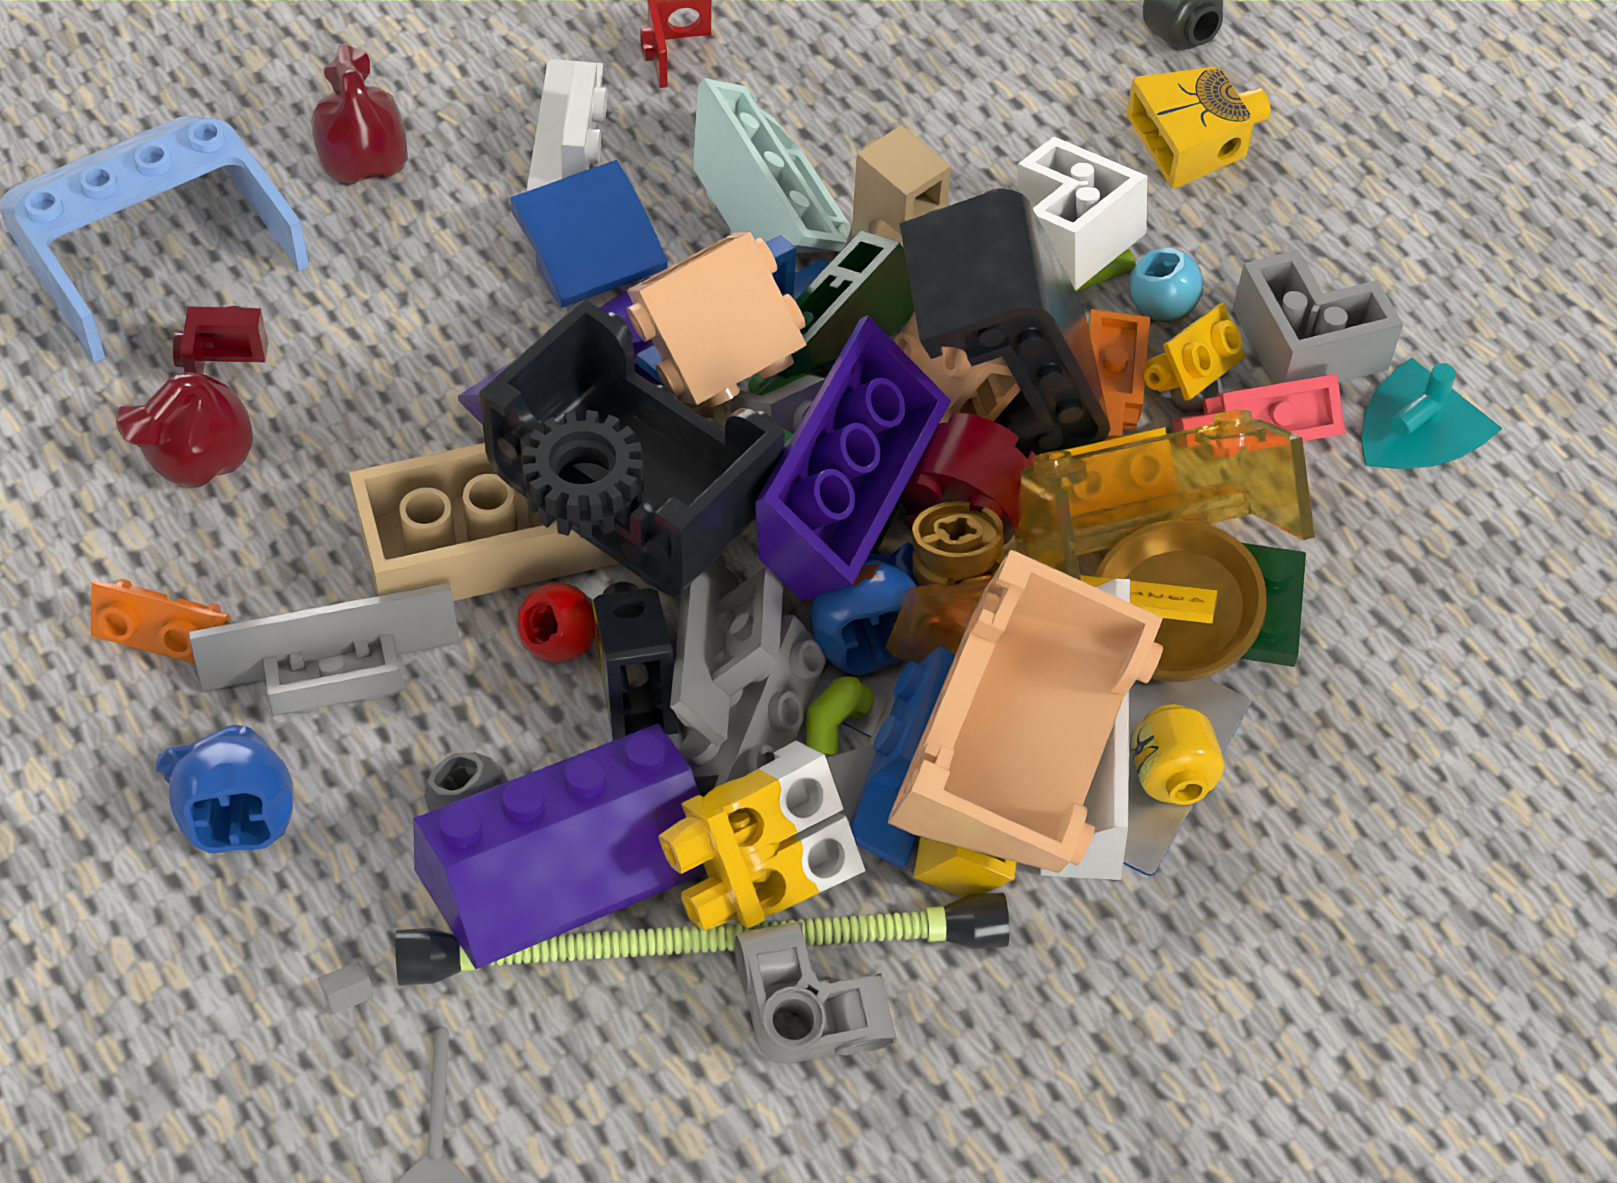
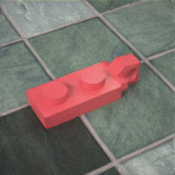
M1326 374L1216 393V397L1202 399L1203 414L1171 419L1175 443L1208 440L1210 453L1225 452V454H1234L1346 434L1337 374Z

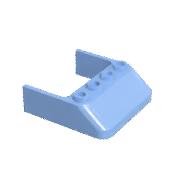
M182 116L11 188L3 196L0 202V211L7 230L94 363L104 359L105 355L93 313L50 250L51 243L64 234L223 166L298 271L309 267L301 221L235 130L226 122L200 116Z

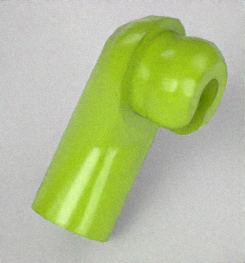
M853 676L835 679L807 708L806 746L824 754L825 758L837 755L839 725L849 716L857 719L862 717L863 713L868 714L873 707L874 694L870 686L860 683L859 679Z

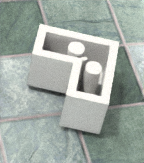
M1056 137L1051 138L1018 163L1019 192L1029 200L1075 291L1146 234L1147 175Z

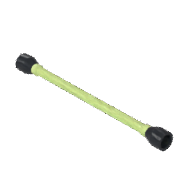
M1004 892L969 894L945 906L926 907L925 911H921L919 915L917 912H912L909 916L908 912H903L902 916L899 913H894L893 917L890 913H886L884 917L882 914H877L876 918L869 914L867 918L864 915H859L858 919L855 915H852L849 919L847 916H842L841 920L836 916L832 918V921L829 917H825L823 921H821V918H815L814 922L811 918H807L806 922L803 919L797 920V922H803L802 932L808 946H812L814 942L817 945H822L823 941L826 945H830L832 941L834 944H839L840 940L847 944L850 939L852 943H857L858 939L863 943L866 942L867 938L870 942H874L876 938L878 941H883L885 937L887 941H891L893 937L895 940H901L902 936L905 940H908L911 936L913 939H918L919 935L922 939L927 938L928 942L947 941L970 949L1002 948L1009 945V913ZM790 919L786 923L785 920H780L779 924L776 920L771 921L770 924L768 921H763L762 925L759 923L750 929L745 928L739 923H736L735 927L732 923H728L726 927L722 924L718 928L713 927L704 931L693 925L690 930L688 926H683L682 930L676 926L674 930L666 927L665 931L662 928H657L655 932L653 928H648L647 932L644 929H639L638 933H636L635 929H631L629 933L626 930H621L620 934H618L617 930H613L611 934L608 931H604L603 935L596 931L593 936L591 932H586L585 936L582 933H577L575 937L573 933H568L567 937L564 934H560L558 938L555 936L495 962L499 966L503 965L504 961L507 965H511L513 961H515V964H521L522 960L525 964H529L530 960L533 963H538L539 959L546 963L548 958L551 962H556L557 958L563 962L566 960V957L569 961H574L575 957L578 960H583L584 956H586L587 960H591L593 956L596 959H601L602 955H604L605 959H609L611 955L614 958H618L619 954L626 958L628 953L631 957H636L637 953L640 956H645L647 952L649 956H654L655 952L658 955H663L664 951H666L667 955H671L673 951L676 954H681L682 950L685 954H688L690 949L693 953H698L699 949L705 953L709 948L711 952H716L717 948L720 951H725L726 947H728L729 951H733L734 935L736 933L794 923L795 921ZM434 928L396 930L395 956L399 986L435 984L462 971H476L453 934ZM495 962L490 963L488 965L494 966Z

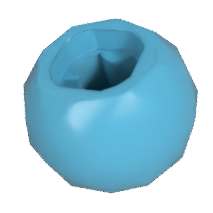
M1173 248L1152 250L1138 261L1130 274L1129 292L1136 308L1145 316L1150 317V319L1163 323L1181 320L1200 301L1203 295L1204 278L1196 260L1185 252Z

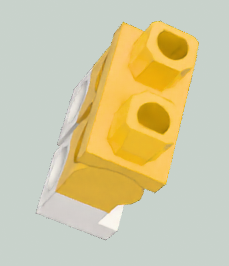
M794 741L774 752V761L742 778L717 786L708 792L704 798L698 795L681 803L686 818L664 831L658 838L666 859L671 867L680 874L702 863L704 864L709 878L681 892L682 902L688 918L693 924L704 931L735 920L745 928L750 929L765 921V916L783 911L866 871L847 817L838 813L844 810L824 754L798 741Z

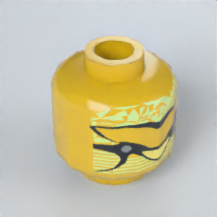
M1177 704L1157 707L1145 715L1131 735L1130 751L1140 783L1147 795L1160 802L1177 805L1194 804L1202 800L1209 791L1214 789L1223 777L1225 760L1214 728L1209 718L1196 709L1186 708L1183 705Z

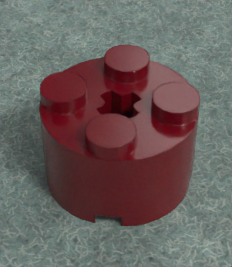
M952 413L948 422L938 424L900 495L901 505L906 510L903 523L912 531L915 519L927 508L952 501L970 502V510L982 513V509L986 507L998 515L1003 524L1004 546L1012 539L1040 478L1041 465L1039 459L1033 451H1031L1027 459L1015 448L1019 437L1004 426L980 416L967 413Z

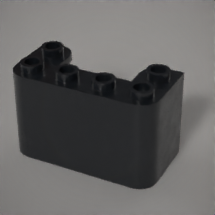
M997 188L899 223L921 344L930 359L942 356V347H955L963 350L967 354V359L972 367L1003 357L1021 391L994 422L1004 426L1019 437L1015 448L1027 459L1031 451H1033L1040 464L1049 462L1048 453L1092 444L1106 439L1111 429L1085 309L1029 200L1022 193L1015 190Z
M583 299L479 391L485 452L489 463L498 476L525 497L522 454L524 446L530 447L529 436L535 429L544 434L543 422L553 417L559 426L563 425L564 413L575 411L577 421H586L587 410L598 411L599 423L604 424L607 417L611 415L619 419L620 431L629 426L635 433V443L640 441L642 448L644 482L642 502L637 509L631 507L632 514L626 524L623 525L614 517V531L603 535L600 525L591 526L592 537H585L584 539L666 595L677 596L757 520L755 501L784 453L785 430L780 428L770 415L760 410L753 411L747 408L736 410L727 418L725 428L712 418L702 417L681 403L676 395L665 386H655L635 372L634 349L632 345L633 335L629 326L618 315L612 312L606 313L591 302ZM580 463L565 468L558 476L562 480L573 484H591L605 478L609 471L596 464ZM572 526L571 530L580 535V527Z

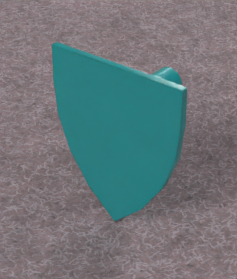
M1411 357L1393 371L1375 390L1365 410L1361 433L1365 466L1391 469L1437 466L1460 459L1479 448L1501 431L1502 427L1452 389L1456 371L1451 365L1438 363L1434 365L1430 372Z

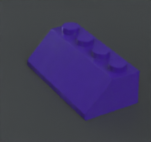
M869 315L859 320L755 501L759 560L802 601L815 598L824 592L836 591L853 585L951 402Z
M658 723L413 818L414 870L476 970L707 874L703 863L682 874L674 870L666 859L658 838L664 831L686 818L681 803L700 794L692 769Z

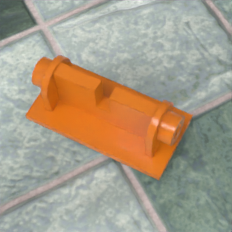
M120 579L116 584L97 580L92 582V637L196 664L189 632L228 625L231 622L230 615L221 612V607L218 604L210 603L207 606L181 598L176 602L167 599L166 594L133 586L129 580Z

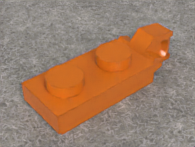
M1091 309L1088 327L1111 429L1107 438L1103 441L1122 437L1123 429L1136 430L1137 422L1140 420L1145 387L1144 367L1147 362L1150 317Z

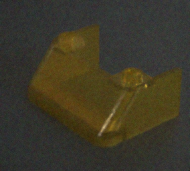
M1231 410L1214 415V424L1074 456H1072L1070 451H1051L1033 457L1034 465L1022 471L1017 505V525L1014 532L1016 552L1081 581L1077 555L1114 547L1120 540L1132 532L1164 521L1187 520L1212 524L1253 514L1301 540L1315 538L1303 438L1264 420L1252 419V412L1249 410Z

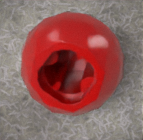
M561 582L543 585L527 594L519 608L517 618V631L524 648L537 659L555 664L572 661L587 652L596 637L591 598L578 587Z

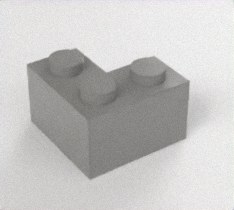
M1298 250L1243 264L1233 312L1273 384L1326 374H1337L1338 383L1389 370L1403 323L1378 280L1322 293Z

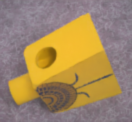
M1207 67L1133 78L1126 116L1168 184L1174 189L1244 158L1247 155L1253 125L1267 121L1270 118L1271 108L1268 96L1262 88L1237 93L1222 69Z

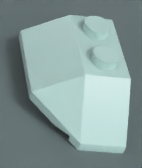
M703 78L698 86L693 169L706 188L707 197L717 206L728 224L730 234L750 231L754 240L760 237L764 242L782 235L796 246V253L842 251L847 244L851 225L802 149L774 117L757 106L756 101L758 99L747 86Z

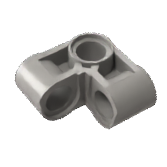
M803 922L740 932L734 935V950L738 974L743 991L747 995L756 1042L760 1051L770 1060L781 1064H793L833 1055L849 1056L859 1054L861 1049L867 1051L879 1050L897 1041L882 974L878 973L876 976L858 977L829 983V980L818 981L816 971L812 972L802 932ZM781 1012H792L799 1015L805 1021L808 1035L799 1040H789L782 1037L775 1030L773 1017Z

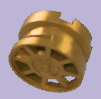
M952 501L927 508L917 516L913 523V575L918 584L927 591L944 597L965 598L982 594L1003 562V524L998 515L986 507L982 509V513L970 510V502ZM982 573L990 575L982 581L975 577ZM966 580L970 584L965 586H953L955 581Z

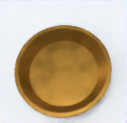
M1171 520L1140 528L1124 537L1112 547L1103 558L1094 577L1130 579V581L1218 590L1213 623L1162 619L1154 642L1162 645L1163 651L1151 679L1186 682L1219 673L1238 661L1248 651L1256 640L1265 618L1266 588L1257 561L1249 550L1235 537L1206 523Z

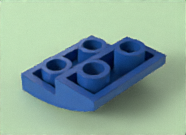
M617 160L510 197L512 214L536 252L537 269L560 308L662 272L668 268L667 259L648 215Z

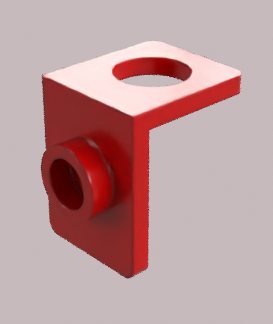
M647 0L648 27L640 28L641 51L644 62L654 61L659 88L668 87L667 47L665 40L711 35V0ZM682 8H691L699 13L697 20L688 26L678 27L668 21L673 12Z

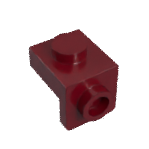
M188 306L184 331H175L173 361L175 367H183L184 373L196 372L203 374L205 361L266 363L268 340L261 308Z

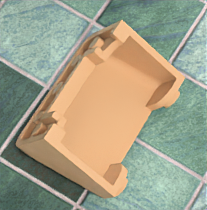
M1010 549L985 588L972 614L894 802L888 824L916 836L1057 873L1061 872L1069 862L1078 866L1087 852L1095 830L1094 826L1085 823L1088 810L1087 807L1083 806L1125 694L1131 689L1136 679L1143 683H1148L1158 665L1163 646L1155 643L1154 640L1163 618Z

